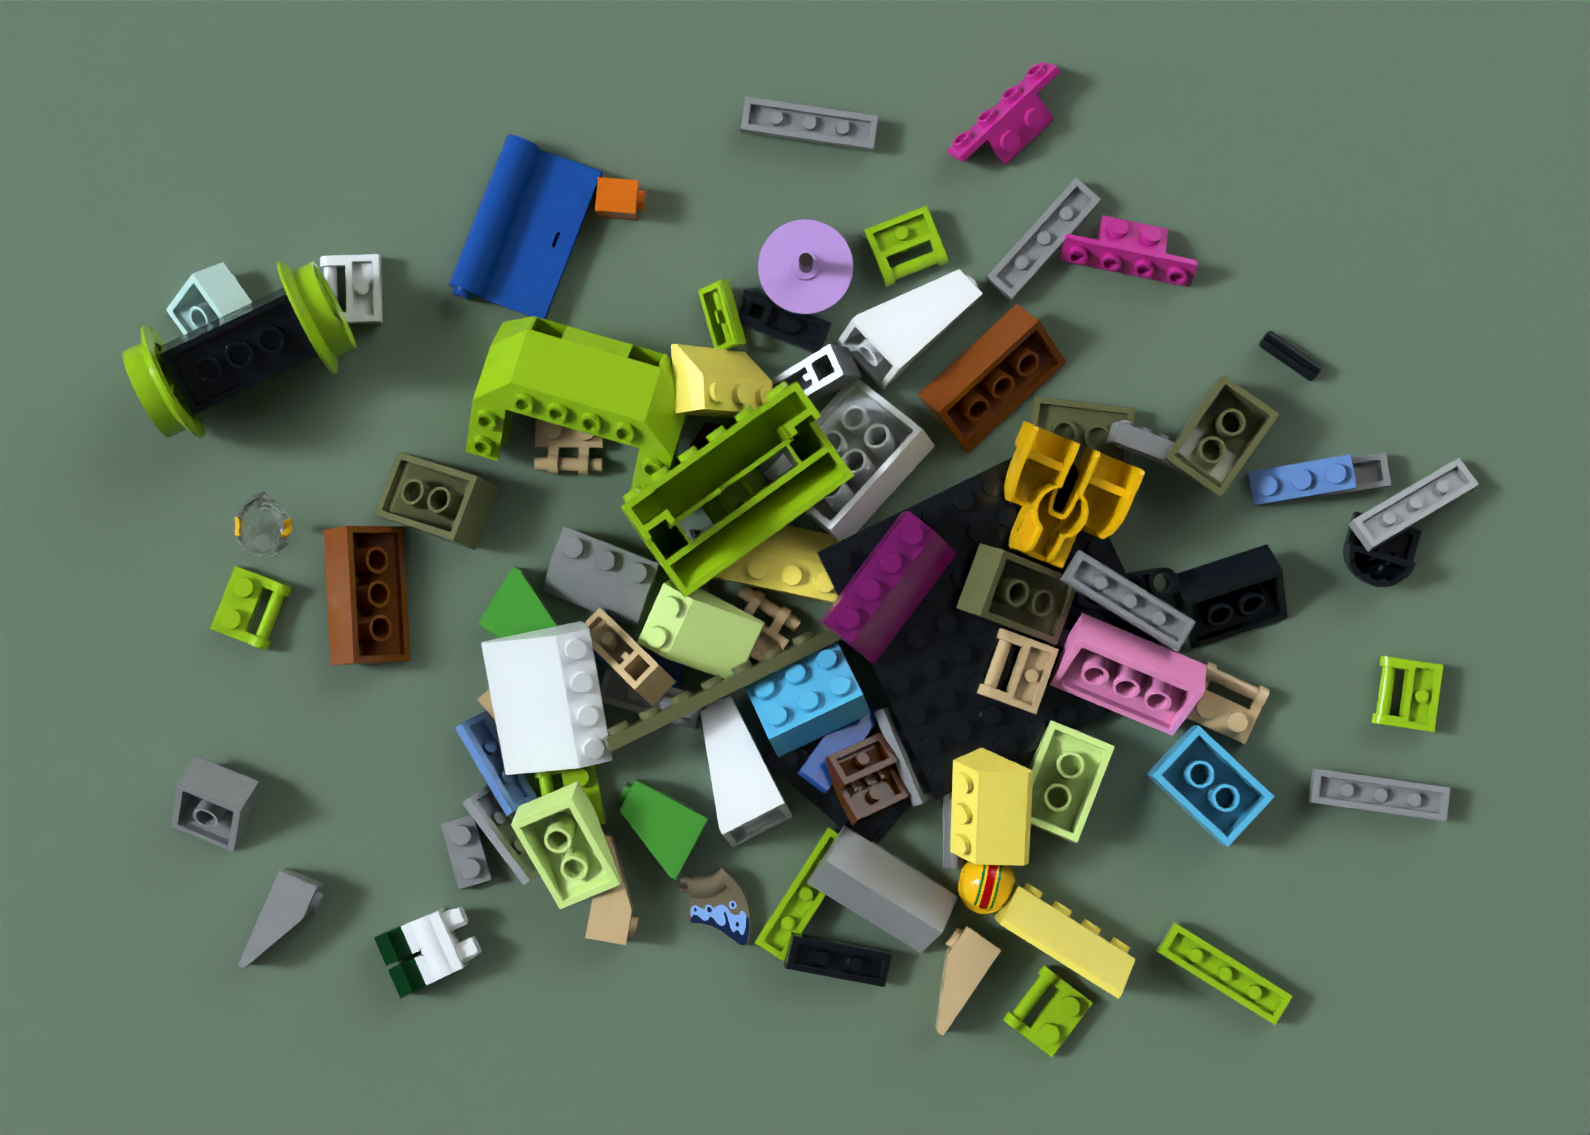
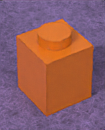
M598 177L595 212L600 218L638 220L639 211L645 210L646 191L640 190L641 187L638 180Z

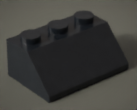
M1268 544L1176 573L1179 579V587L1174 594L1177 609L1196 621L1187 637L1191 649L1288 618L1283 570Z

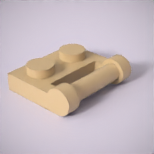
M1000 628L996 637L999 639L984 684L980 683L977 694L1032 714H1037L1059 649ZM1013 644L1021 648L1006 691L1004 692L996 688L1011 645Z
M1207 661L1205 663L1207 665L1205 693L1186 719L1245 745L1257 717L1269 696L1270 689L1262 685L1258 687L1217 669L1216 664ZM1211 681L1252 699L1248 709L1206 690Z

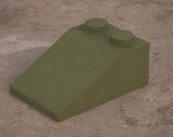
M1223 375L1215 380L1198 404L1164 459L1221 498L1280 414Z
M398 452L374 515L447 542L476 550L499 487L479 476Z
M980 543L956 608L1057 645L1077 590L1060 580L1063 576L1062 573L1005 550Z

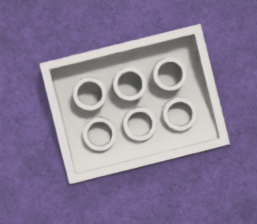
M859 378L843 387L820 412L821 417L815 420L854 475L846 483L805 511L838 541L856 534L935 447L920 426ZM783 453L764 475L770 481H773L791 468L792 465Z
M582 621L481 642L506 775L576 769L613 761L611 751L607 750L602 739L608 736L589 627Z

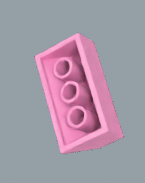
M1082 613L1066 638L1049 685L1173 736L1205 693L1207 665Z

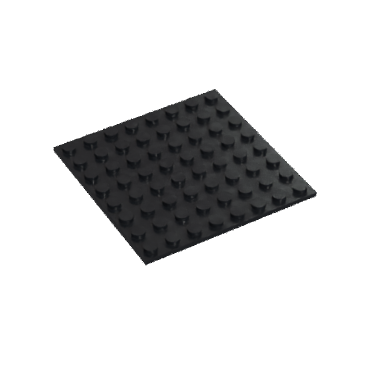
M1012 458L901 511H910L933 529L956 553V556L874 664L870 662L936 800L952 792L954 759L982 747L1014 761L1038 748L1050 720L1076 730L1111 712L1107 708L1049 685L1067 636L1082 613L1160 645L1157 639L1108 609L1086 610L1081 608L1077 604L1075 596L1057 645L956 608L980 543L1005 550L1062 574L1066 571L1077 550H1081L1118 574L1126 573L1109 536L1105 539H1100L1081 530L1075 538L1063 568L1055 567L1009 547L1011 530L1022 508L1019 504L1005 500L1004 485ZM1074 463L1070 467L1062 488H1058L1054 498L1053 510L1062 513L1079 475ZM901 512L817 552L837 596H839ZM1088 598V600H1089L1091 603H1093V604L1096 603L1095 601H1093V600H1091L1090 598ZM1000 628L1059 649L1037 714H1032L977 694L980 683L984 684L999 639L996 637ZM1011 645L996 689L1006 691L1021 647Z

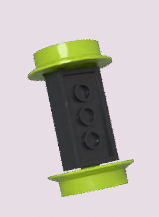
M278 261L277 269L284 288L166 344L151 326L146 324L141 327V343L123 351V362L130 382L142 406L164 436L169 438L187 429L198 438L204 437L206 431L201 411L317 356L320 357L332 374L338 373V357L356 349L357 346L348 322L345 321L340 313L343 311L331 287L313 261L294 270L283 261Z

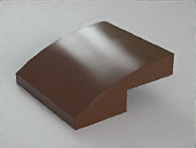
M881 732L830 754L825 758L833 787L852 826L906 801L911 796L893 767L898 762V759Z

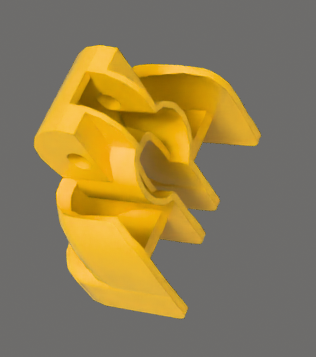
M1023 421L1015 440L1017 448L1008 468L1004 485L1005 500L1022 506L1011 530L1009 547L1055 567L1063 568L1075 538L1081 530L1100 539H1105L1120 527L1131 507L1145 471L1085 446L1077 465L1079 475L1062 513L1053 510L1054 498L1058 488H1062L1080 444Z

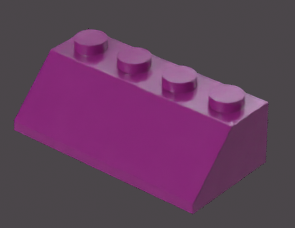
M910 511L901 512L819 622L874 664L956 556V553L933 529Z

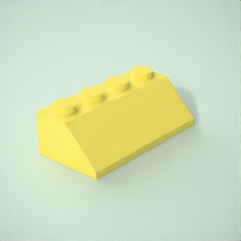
M786 525L712 579L833 604L838 596L817 552L839 541L831 534Z
M1026 882L1023 887L1015 883L1008 901L997 911L994 919L1001 926L1119 999L1135 962V958L1128 954L1131 947L1115 937L1110 942L1099 936L1102 929L1086 919H1083L1081 924L1069 917L1073 912L1056 900L1052 906L1040 899L1043 892Z

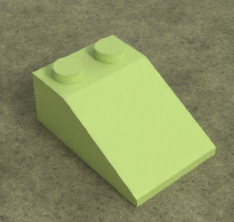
M670 579L663 583L637 643L666 659L714 676L719 675L720 678L725 679L733 675L731 670L733 667L749 660L765 622L701 588H698L684 598Z
M1050 720L1028 768L1033 771L1031 826L1069 842L1078 843L1115 746Z
M579 781L518 806L511 826L559 909L621 884L620 876L595 809Z

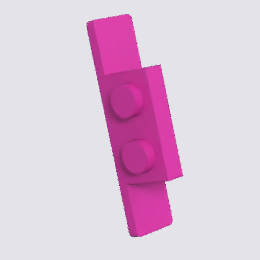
M1046 62L1032 66L1026 72V77L1019 84L1007 89L1002 94L1001 100L993 108L985 110L978 116L977 123L968 131H964L955 137L952 142L953 145L946 151L948 155L963 162L986 142L1001 163L1007 164L1054 120L1037 93L1059 74L1060 70L1058 67Z
M1103 215L1099 225L1098 240L1066 234L1059 260L1185 287L1191 286L1198 267L1197 260L1166 254L1167 228Z

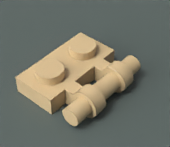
M536 419L535 447L548 448V457H535L534 470L548 471V474H559V471H578V475H589V471H603V458H590V449H604V438ZM560 448L579 449L578 458L560 457Z
M744 585L738 594V597L748 602L744 612L753 616L756 610L759 609L774 619L770 627L764 625L750 655L760 662L764 660L762 653L779 645L782 650L786 647L789 640L778 634L781 627L784 625L795 632L802 620L792 615V610L783 605L781 608L765 598L766 594L761 590L757 589V591H754Z

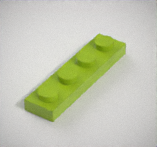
M829 826L755 940V944L782 961L786 957L791 932L800 934L803 932L826 896L809 885L807 881L839 834Z
M1173 922L1156 950L1273 1025H1276L1293 997Z

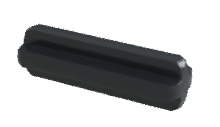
M1268 331L1259 343L1262 349L1308 381L1314 380L1321 371L1322 366L1273 331Z

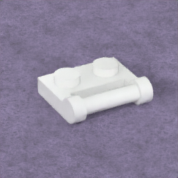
M379 254L321 256L320 268L324 269V277L337 301V269L345 268L346 312H340L348 324L383 323L381 256Z

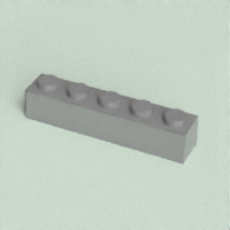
M1127 420L1112 423L1107 444L1181 471L1164 459L1174 443L1170 440L1171 437L1163 434L1157 436L1152 434L1151 429L1145 427L1136 428L1132 422Z

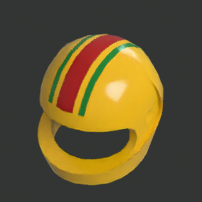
M968 861L962 867L958 883L960 899L973 912L979 914L996 912L1008 901L1016 882L1015 874L1010 865H975Z

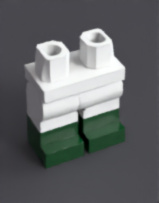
M463 907L452 908L445 911V908H442L374 937L386 966L421 951V954L388 970L400 999L464 968L469 964L468 961L482 952L475 936L459 942L455 934V929L469 923Z

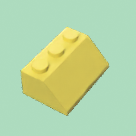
M682 344L671 345L672 373L676 385L675 414L735 419L734 416L749 405L756 410L768 401L765 394L772 390V380L746 352Z
M982 747L954 759L950 852L975 865L1025 866L1029 864L1033 771Z

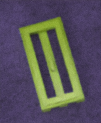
M721 279L699 289V297L714 348L733 350L738 348L737 346L747 344L729 279Z

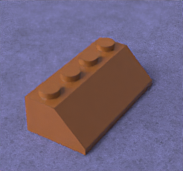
M1016 304L918 394V397L931 415L969 453L1055 374L1066 361L1041 322Z
M342 526L324 529L330 665L411 661L404 526Z

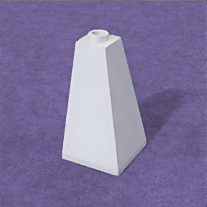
M958 269L856 315L850 321L837 343L840 346L848 347L854 361L884 390L961 318L983 293L978 289V285L973 278L965 275Z
M730 695L706 705L707 708L701 710L700 714L719 829L728 843L735 847L792 818L793 815L736 703Z

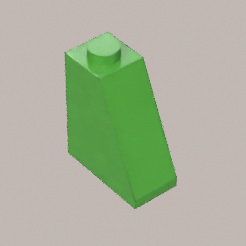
M515 566L509 572L478 622L479 626L499 638L559 626L525 573Z
M636 779L633 785L627 782L618 798V801L623 803L619 811L669 877L676 880L709 817L640 779Z

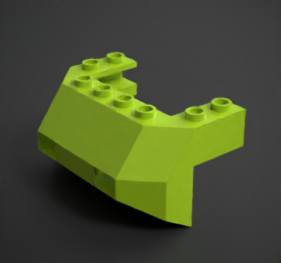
M536 316L502 322L489 348L473 397L465 452L498 461L502 444L506 445L509 440L513 413L516 412L639 448L631 490L639 484L645 489L653 483L649 478L651 475L665 465L669 470L675 467L682 432L689 417L686 414H675L676 385L672 373V358L667 354Z
M783 381L765 394L768 401L756 410L749 405L734 416L737 421L735 425L728 430L721 425L706 436L709 441L707 445L700 450H697L695 445H693L678 456L681 462L672 470H669L665 465L649 477L653 482L651 485L643 489L639 484L622 496L625 503L620 506V509L684 598L854 477L815 420L820 418L821 414L797 381L791 385ZM781 450L792 467L768 484L756 467ZM702 507L713 524L690 540L679 525V522Z

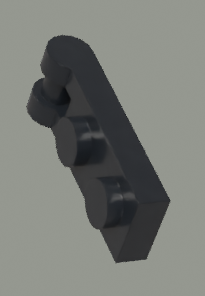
M749 290L743 291L741 296L743 303L738 312L742 327L752 329L812 354L823 348L832 323L810 314L789 312L779 307L770 298ZM755 307L764 309L760 320L752 317Z

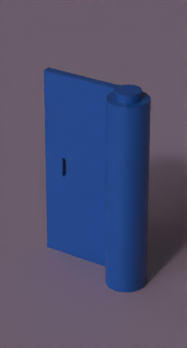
M507 134L448 284L454 288L452 294L471 301L474 296L529 317L536 316L546 319L597 190L598 177H602L603 172L541 150L536 144L519 136Z

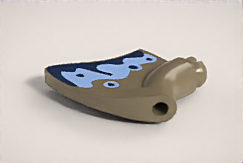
M724 866L715 874L709 876L694 874L693 877H690L689 875H683L680 880L679 891L684 894H690L688 923L713 927L737 944L746 946L750 938L751 915L747 896L738 879Z

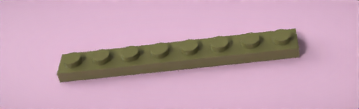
M822 625L824 630L815 635H812L811 631H807L793 638L794 645L782 650L779 645L762 653L764 660L754 665L748 660L731 669L733 675L723 680L717 675L702 682L701 686L703 689L690 695L689 690L670 698L672 705L659 710L658 705L639 713L641 720L631 725H628L625 720L608 728L607 730L610 735L602 738L608 751H614L841 639L824 625Z

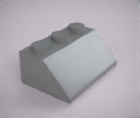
M564 526L552 554L542 591L594 612L600 607L612 619L637 628L661 565Z

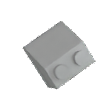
M195 756L177 783L171 827L234 852L254 807L259 781L251 779L245 774H239L222 767L213 761H207Z

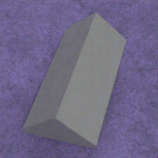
M845 825L807 881L812 887L920 953L942 934L958 899V895L879 844L874 841L870 842Z

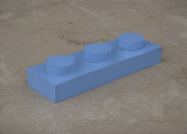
M1351 454L1248 472L1254 506L1357 488Z
M487 710L455 727L506 816L517 811L518 806L538 798L524 774H505L497 727Z

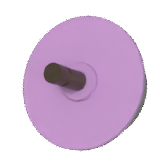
M801 219L780 226L767 238L760 251L758 274L765 293L779 307L792 313L814 314L832 307L844 296L853 275V259L845 239L834 228L820 221Z

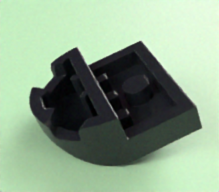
M1353 512L1351 521L1363 513ZM1349 526L1343 547L1344 562L1348 570L1357 579L1374 587L1395 585L1407 578L1413 571L1416 564L1413 560L1422 531L1409 528L1368 552Z

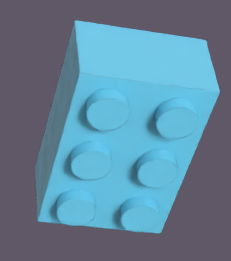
M837 642L745 686L766 735L778 757L871 714L864 695Z
M1191 725L1146 773L1157 786L1219 844L1226 847L1232 844L1275 797L1199 725Z

